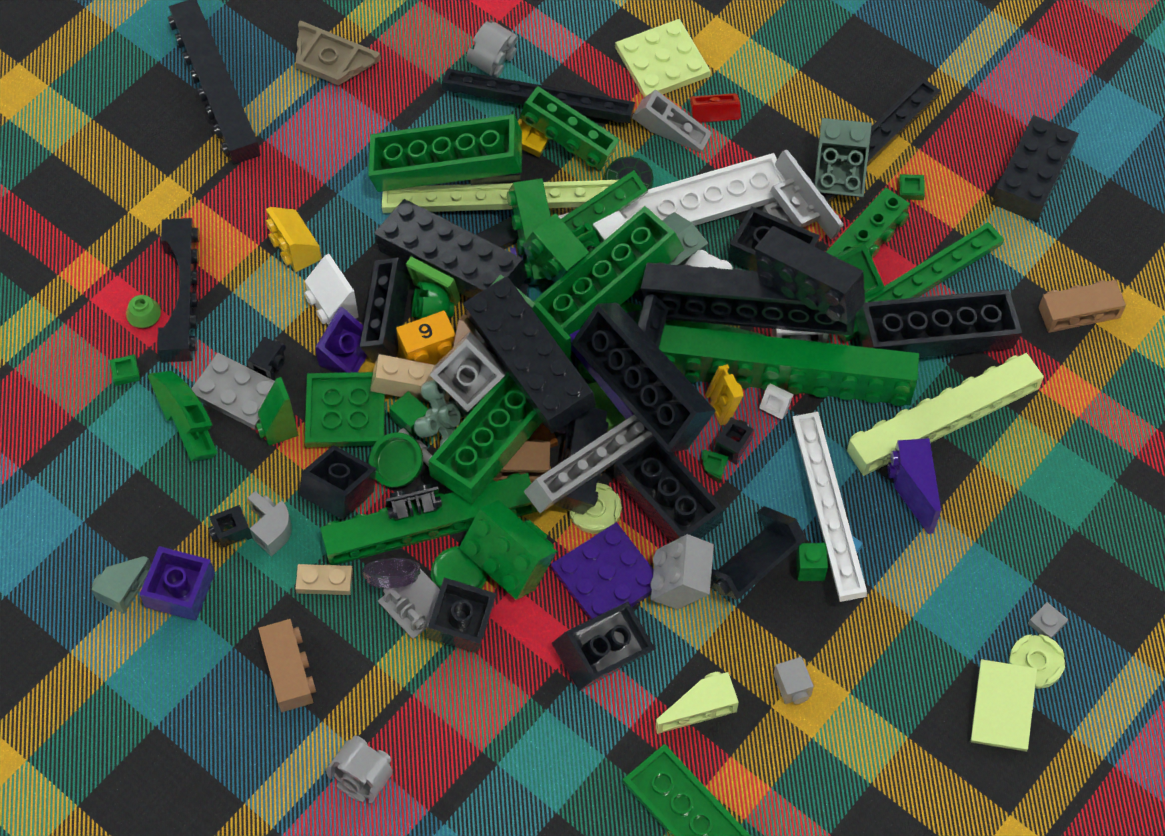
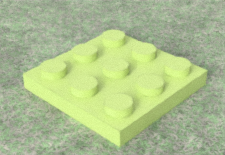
M680 19L615 42L618 54L644 98L655 89L663 95L710 77L711 71Z

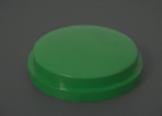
M394 432L383 436L375 443L370 452L369 465L377 468L375 479L387 487L399 488L410 484L417 478L423 466V452L419 443L414 438L405 433Z
M460 546L444 550L434 560L431 568V579L439 589L444 577L480 589L484 588L488 574L459 549Z

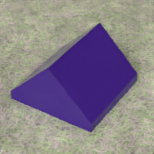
M339 307L315 347L319 366L335 373L358 372L367 357L366 353L360 348L363 325L343 307Z

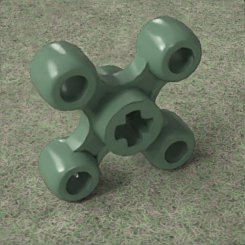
M429 380L422 385L421 393L425 400L430 401L432 408L426 411L425 416L415 421L414 429L416 434L422 438L434 436L439 430L442 435L441 447L455 431L454 427L459 425L460 418L467 417L471 409L467 412L455 399L450 400L447 404L444 400L446 390L435 380Z

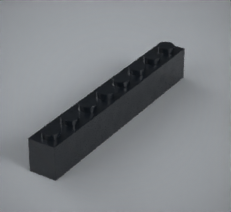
M186 0L169 6L171 16L167 17L172 31L176 30L178 33L175 34L178 47H184L185 51L182 52L186 65L192 66L190 74L194 84L199 83L200 85L197 88L200 99L208 104L205 106L209 120L214 119L216 123L213 124L217 139L222 137L223 143H220L224 156H230L233 165L261 156L256 136L197 0Z

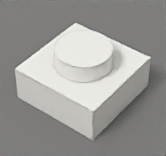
M770 383L766 388L759 408L783 419L788 411L793 394Z

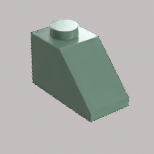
M143 556L106 567L102 574L96 576L92 584L91 590L96 600L124 614L145 582L151 567L149 558Z

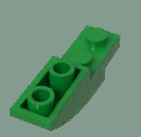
M174 372L150 373L148 378L167 421L174 420L191 462L213 458L217 454V450L208 432L213 425L198 397L187 383Z

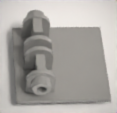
M418 568L397 586L387 585L383 590L385 595L378 600V603L414 639L428 628L440 589Z

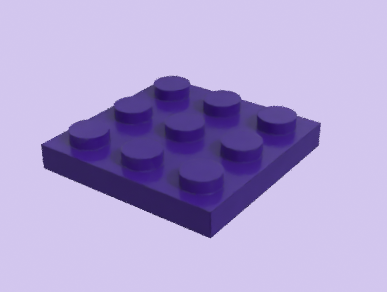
M617 522L551 564V570L589 620L626 602H629L631 607L652 594L651 581L654 569Z

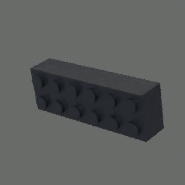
M406 199L396 207L374 232L380 252L392 258H399L405 265L409 258L413 257L454 278L458 292L468 298L474 297L491 286L500 274L503 277L508 276L516 288H519L528 277L523 258Z
M505 276L463 303L468 319L552 434L596 406L591 388L508 276Z
M1009 289L865 302L855 318L863 347L919 353V358L1013 349L1022 335Z
M618 303L597 304L571 343L668 453L688 450L716 411Z

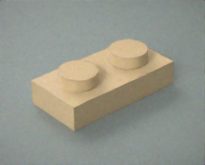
M298 564L296 593L351 595L353 568L352 566Z

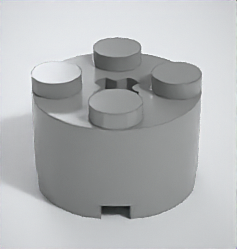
M492 20L490 22L486 21L476 33L473 39L476 42L474 49L469 47L466 61L491 76L499 77L504 69V62L506 60L511 61L516 54L517 48L514 46L518 36Z
M353 736L351 740L346 741L327 767L326 773L330 780L334 776L339 781L336 787L349 797L360 802L367 798L369 803H372L393 774L389 764L392 759L386 752L382 750L375 751L369 747L367 742L361 737Z

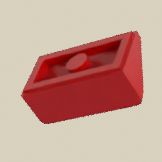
M736 93L690 97L692 118L699 123L739 120L741 118V103Z

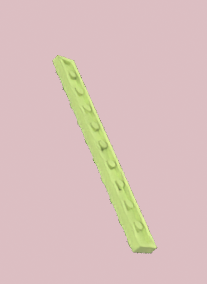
M618 180L543 183L549 208H571L581 206ZM513 183L433 185L383 191L382 211L383 213H392L404 199L430 212L513 209L507 202V191H509Z

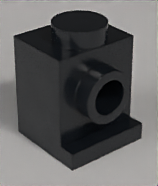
M264 337L248 359L250 369L275 381V371L280 370L285 362L284 351L286 346L279 340L274 339L272 341Z
M731 417L715 441L714 453L728 456V461L737 465L740 457L753 439L754 429L745 421L736 420Z
M240 505L209 516L212 526L208 528L213 543L219 541L221 548L245 538L247 540L252 539Z

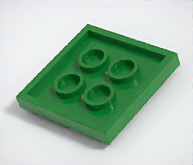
M373 372L307 373L305 447H331L333 445L337 447L374 446L380 438L385 436V394L370 391Z

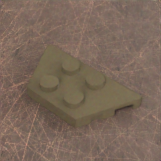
M301 20L298 23L297 69L339 86L381 60V55L377 51Z

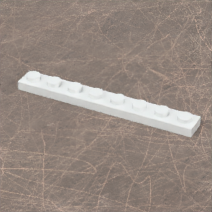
M813 412L793 416V425L824 543H826V551L839 600L842 602L867 597L865 582L819 413Z

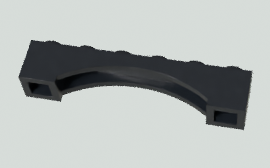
M192 218L162 219L161 242L165 254H171L179 267L180 291L176 307L169 321L163 328H158V353L162 363L193 361V351H197V337L193 336V330L198 328L197 314H194V307H198V293L194 292V287L199 285L198 270H195V264H199V251L195 249L196 243L200 242L199 228L194 227Z

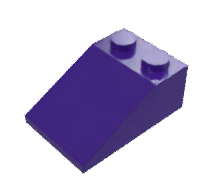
M930 438L898 440L895 450L891 451V462L888 463L887 467L888 477L893 478L894 488L926 532L933 534L941 513Z

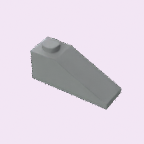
M656 89L641 100L632 116L634 120L650 132L698 152L704 149L712 134L711 131Z

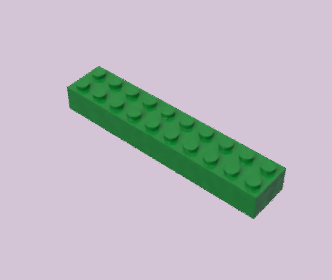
M664 325L659 349L690 383L698 381L711 383L718 367L728 364L729 375L733 374L737 383L743 389L752 387L761 388L766 391V388L771 383L791 394L805 393L813 394L817 397L831 396L839 397L843 400L857 399L865 400L869 403L884 402L895 406L911 405L918 380L919 353L672 325Z

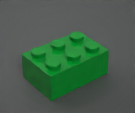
M500 500L479 509L459 547L463 553L516 600L536 590L557 553L549 543Z

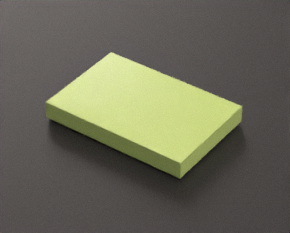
M981 659L971 743L1027 752L1037 668Z

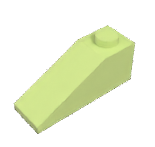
M713 672L706 675L704 679H701L656 719L655 729L657 734L737 712L739 702L729 673Z

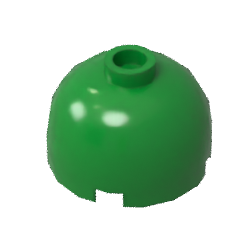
M427 282L417 283L421 288L414 291L412 317H416V320L444 310L448 317H453L454 303L450 302L449 295L443 287Z

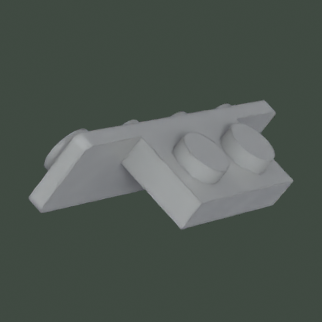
M788 150L782 151L775 166L785 178V181L773 185L770 190L771 194L794 225L802 228L817 221L830 239L835 238L843 227L839 216L833 211L824 196L814 186L811 179L805 174Z

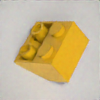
M277 207L266 209L268 219L265 222L271 232L268 234L275 248L279 246L281 249L280 255L286 266L291 265L296 273L322 260L317 241L296 210Z

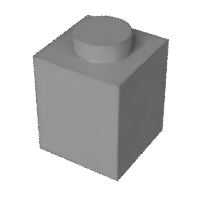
M802 657L775 665L773 675L784 703L793 702L794 704H800L807 701L812 695L814 686Z

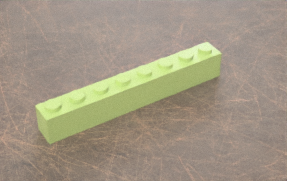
M1027 353L1019 357L1014 355L998 367H989L982 375L976 378H967L960 386L953 389L949 387L933 399L927 398L922 400L917 407L911 410L904 409L888 421H879L872 429L866 432L859 431L850 438L847 452L862 475L865 476L891 462V451L895 450L898 440L930 438L931 443L1038 390L1044 376Z

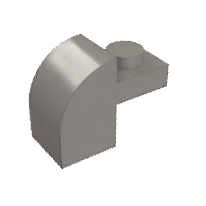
M254 491L248 497L251 510L261 519L250 528L253 540L272 557L290 538L292 531L290 516L282 500L275 506L268 496L264 495L262 497Z

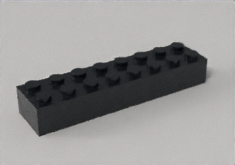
M661 262L647 263L641 286L643 299L645 300L647 295H656L669 307L666 320L853 336L856 315L848 325L840 321H834L827 314L817 309H810L805 303L795 298L787 297L782 291L774 287L765 286L759 280L757 271L671 265Z

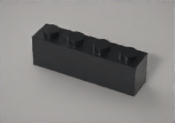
M399 258L377 260L374 265L360 348L373 363H376L379 354L396 358L399 345L396 327L403 325L411 278L408 269Z
M593 407L567 424L561 462L607 433L609 423L606 422L607 411ZM602 472L556 502L554 506L585 514L597 503L598 492L596 491V486Z

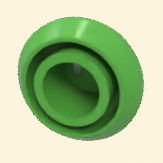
M138 295L132 298L126 310L128 322L137 328L150 327L161 316L159 304L147 295Z

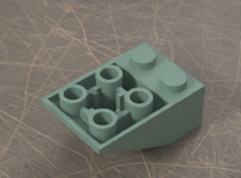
M822 118L815 175V187L820 193L864 197L872 123Z

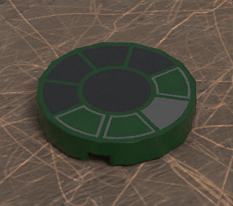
M628 156L612 161L606 169L605 180H620L635 170L646 188L652 189L654 176L647 162L640 158Z

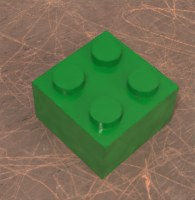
M556 213L536 228L522 245L525 248L526 255L532 261H536L541 266L543 275L547 279L553 280L554 283L589 253Z

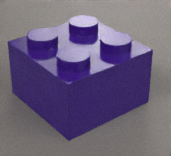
M159 546L139 594L145 608L197 621L215 574L211 560Z

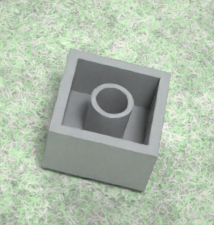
M469 332L433 367L430 376L468 412L505 376L506 370L497 357Z
M686 534L657 549L653 557L654 573L651 581V600L680 609L709 595L714 544Z

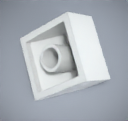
M330 254L325 255L305 280L307 291L304 292L308 303L311 306L315 304L318 309L316 311L322 324L327 323L329 325L339 307H343L354 318H358L354 290Z

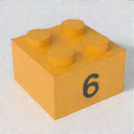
M445 310L396 327L399 352L402 359L436 365L453 349L456 334Z

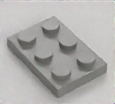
M217 353L191 389L200 402L256 430V423L260 422L257 412L275 381Z

